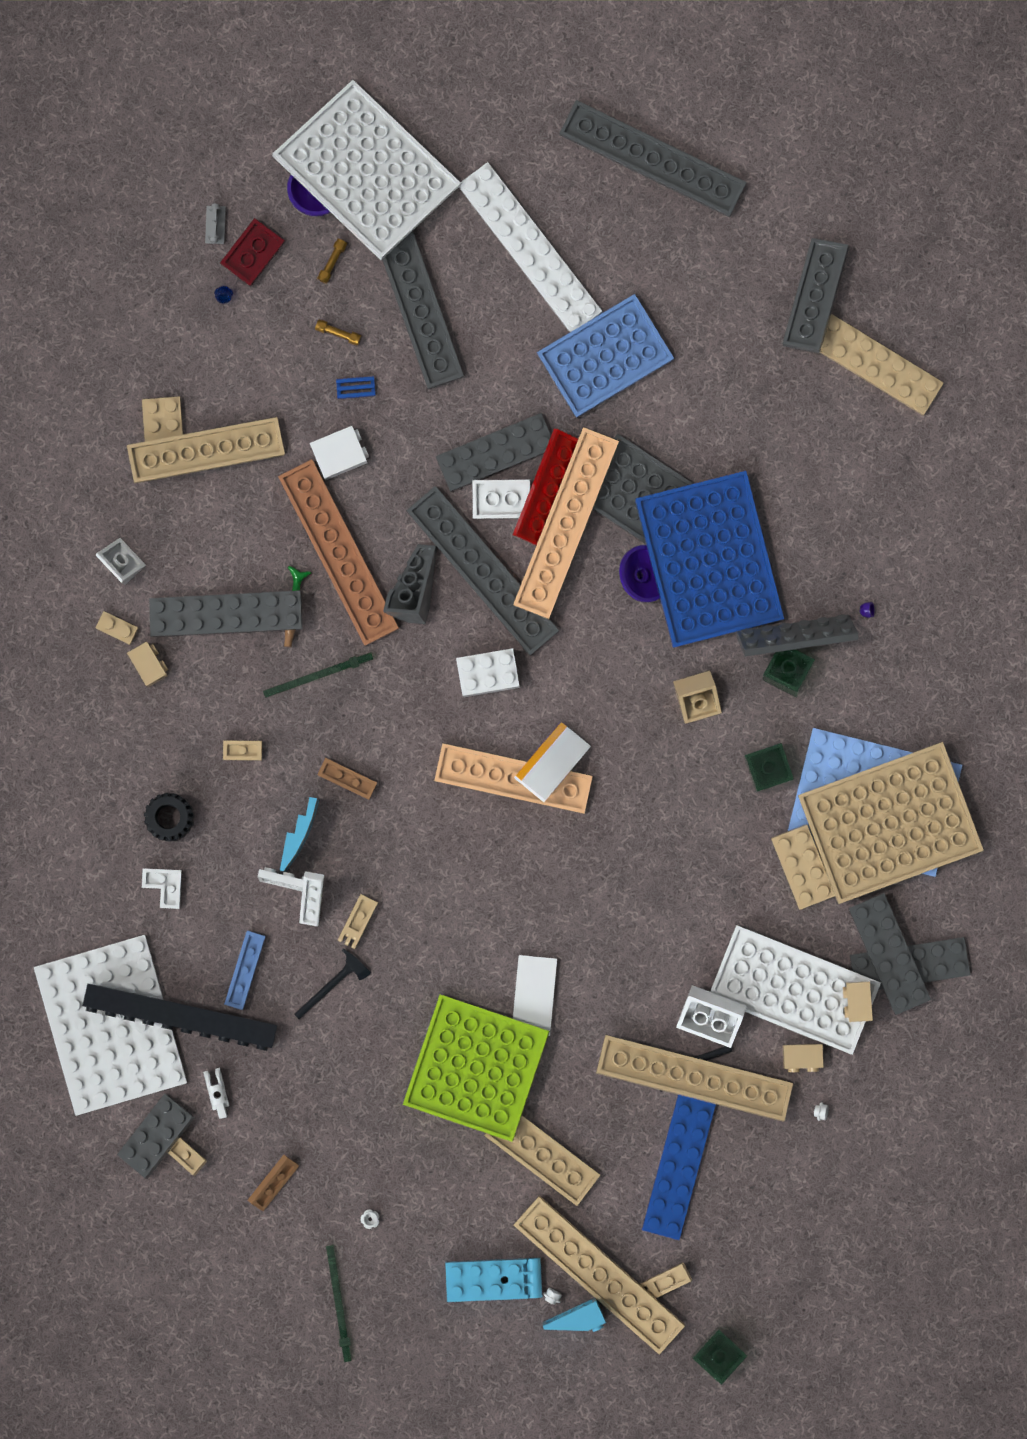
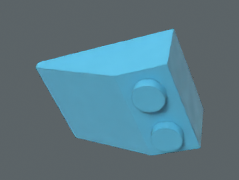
M593 1298L544 1321L543 1328L544 1330L589 1331L592 1329L595 1332L603 1328V1324L606 1321L596 1298Z

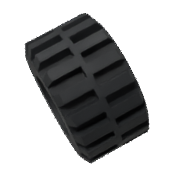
M159 794L157 797L152 798L149 805L146 806L144 823L147 826V830L155 838L169 842L177 841L190 832V828L194 823L193 809L186 799L177 794ZM165 806H173L180 813L179 823L174 828H164L158 822V814Z

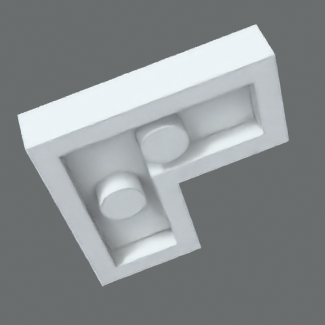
M143 869L142 888L161 889L160 908L180 909L182 870Z

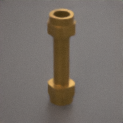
M339 238L333 245L335 249L324 270L320 271L317 280L325 284L328 283L331 278L330 273L341 252L344 253L347 242Z
M318 319L315 330L323 334L325 332L348 340V343L358 346L362 336L353 331L349 333L330 326L328 322Z

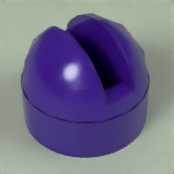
M866 602L860 606L859 612L863 617H874L875 608L873 602Z

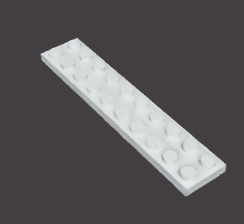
M488 162L461 182L460 190L569 332L602 313V310Z

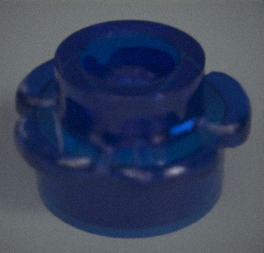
M221 286L215 289V298L219 303H228L231 300V296H233V291L228 286Z

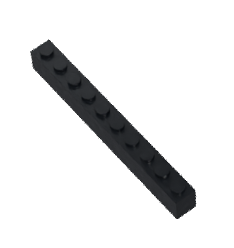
M88 983L82 1005L86 1007L85 1011L97 1013V1010L105 1011L104 1015L115 1018L116 1014L124 1015V1020L135 1022V1018L142 1019V1024L154 1026V1023L162 1024L161 1028L173 1030V1027L181 1028L180 1032L192 1034V1031L200 1032L199 1036L210 1039L211 1035L219 1036V1041L230 1043V1039L237 1040V1045L248 1047L249 1043L257 1045L256 1049L264 1051L273 1047L277 1025Z

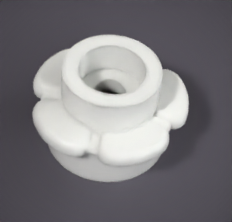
M823 1102L820 1103V1106L816 1105L814 1117H817L818 1121L826 1120L829 1106L823 1104Z
M366 1210L361 1216V1223L367 1229L375 1228L379 1224V1214L376 1211Z
M548 1288L543 1293L547 1302L553 1305L556 1302H561L562 1294L554 1289Z

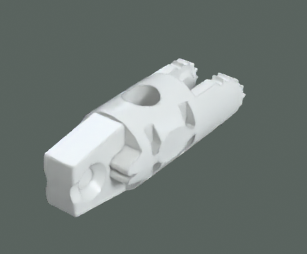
M220 1068L215 1069L218 1084L214 1085L211 1083L210 1073L205 1071L203 1073L212 1109H217L219 1119L226 1118V1107L229 1106L221 1070ZM219 1091L221 1096L216 1097L214 1092Z

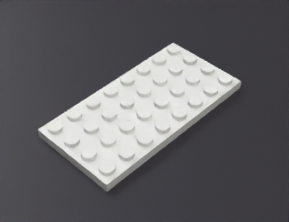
M736 925L710 992L746 1005L745 1012L853 1055L866 1021L849 1022V1018H845L844 1006H848L847 998L843 999V987H846V982L870 981L871 1004H873L881 982Z

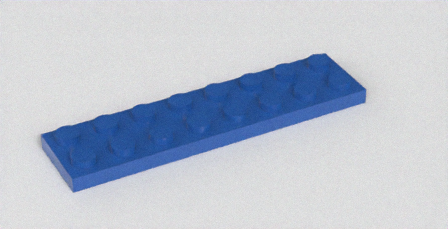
M678 1095L645 1215L643 1231L680 1240L716 1104Z

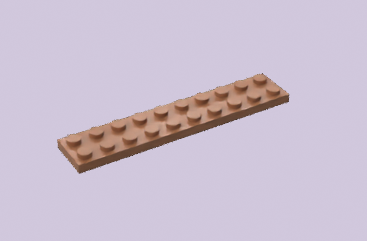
M311 459L278 476L363 644L367 646L398 630L399 628L393 616L383 612L385 600L313 460Z

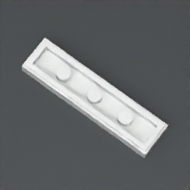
M307 871L304 873L299 921L301 924L319 925L324 882L323 874Z

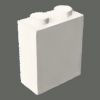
M350 426L310 443L325 481L367 464L366 458L369 455L366 448H361L359 441L362 439L358 429L354 430Z

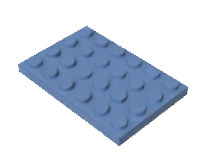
M635 294L537 352V355L576 418L674 360V357Z

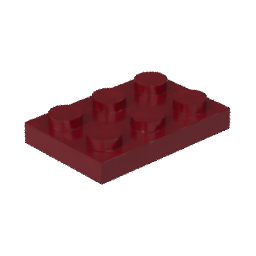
M254 218L220 264L251 287L285 241Z

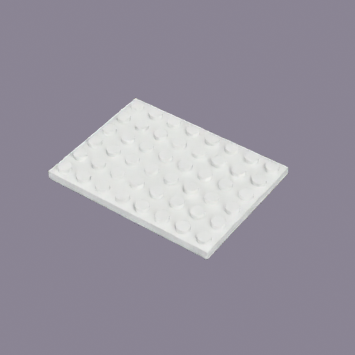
M354 80L348 83L272 154L294 178L380 260L391 252L461 185L459 180Z
M145 935L34 967L75 1116L187 1083L173 1030L161 1028L162 1024L154 1023V1026L142 1024V1019L135 1018V1022L124 1020V1015L116 1014V1018L104 1015L105 1011L97 1010V1013L85 1011L86 1007L82 1006L87 983L164 1000Z

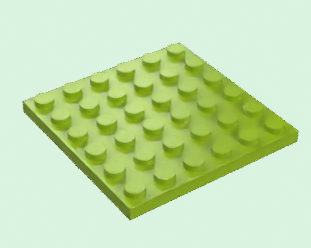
M440 994L403 1105L513 1142L550 1031Z

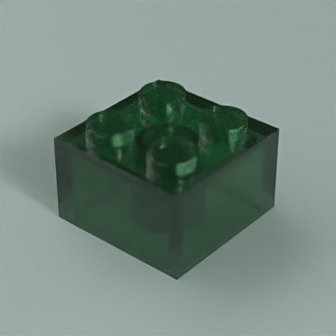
M796 649L775 652L763 674V681L797 698L814 667L815 659Z
M782 743L744 756L756 793L794 780Z
M718 1327L692 1355V1359L721 1385L747 1357V1354Z

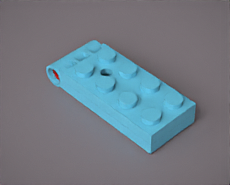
M541 1258L450 1261L445 1263L447 1302L542 1297ZM503 1276H506L508 1278V1282L503 1283L501 1281V1278Z

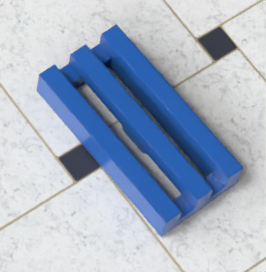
M374 376L336 379L338 399L376 396ZM370 381H371V384H367V385H354V386H341V385H340V384H345V383H358V382H370ZM371 389V392L341 394V391Z

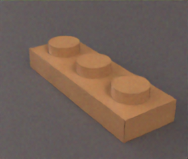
M325 758L317 774L370 800L377 785V782Z
M283 1155L248 1201L264 1211L299 1165L286 1155Z

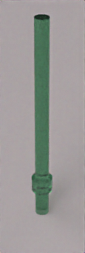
M370 652L359 657H350L348 661L263 691L264 696L267 698L351 667L354 669L359 667V664L373 660L372 653Z
M329 1245L326 1246L340 1334V1339H338L339 1346L342 1347L344 1362L352 1361L349 1347L351 1341L347 1334L334 1246Z

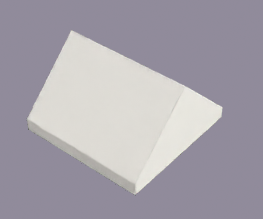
M121 538L96 553L101 562L123 585H126L146 566Z

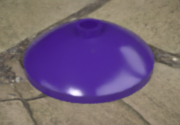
M290 175L287 183V193L290 202L298 211L309 216H324L331 213L296 178Z
M640 545L631 548L625 553L620 563L619 575L623 588L633 599L640 602L648 603L660 599L647 546Z

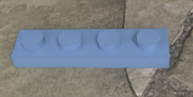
M250 931L246 932L224 1005L240 1010L244 1009L266 936Z

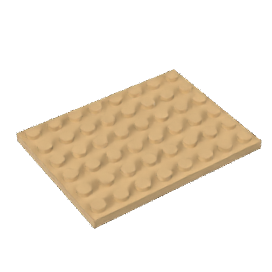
M943 742L798 795L838 904L984 851Z

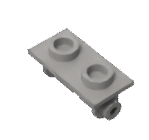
M219 204L207 206L205 244H224L226 206H219Z

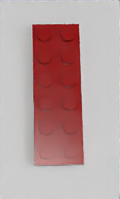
M559 429L553 430L513 532L514 536L537 546L578 442L577 438Z

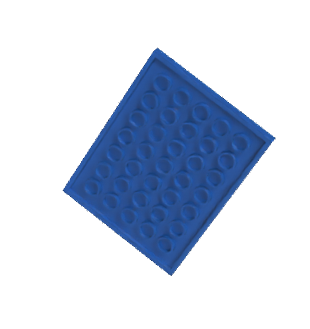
M746 471L635 499L673 648L784 619Z

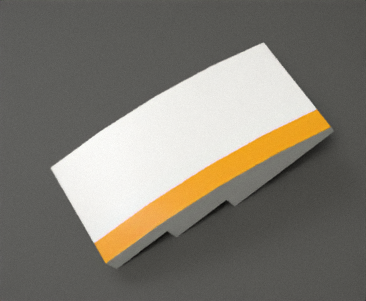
M561 722L514 778L545 802L591 746Z

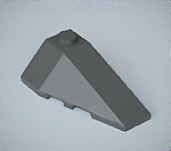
M417 545L407 561V567L402 575L399 574L396 585L387 594L384 613L407 623L426 624L430 609L437 551L435 545Z

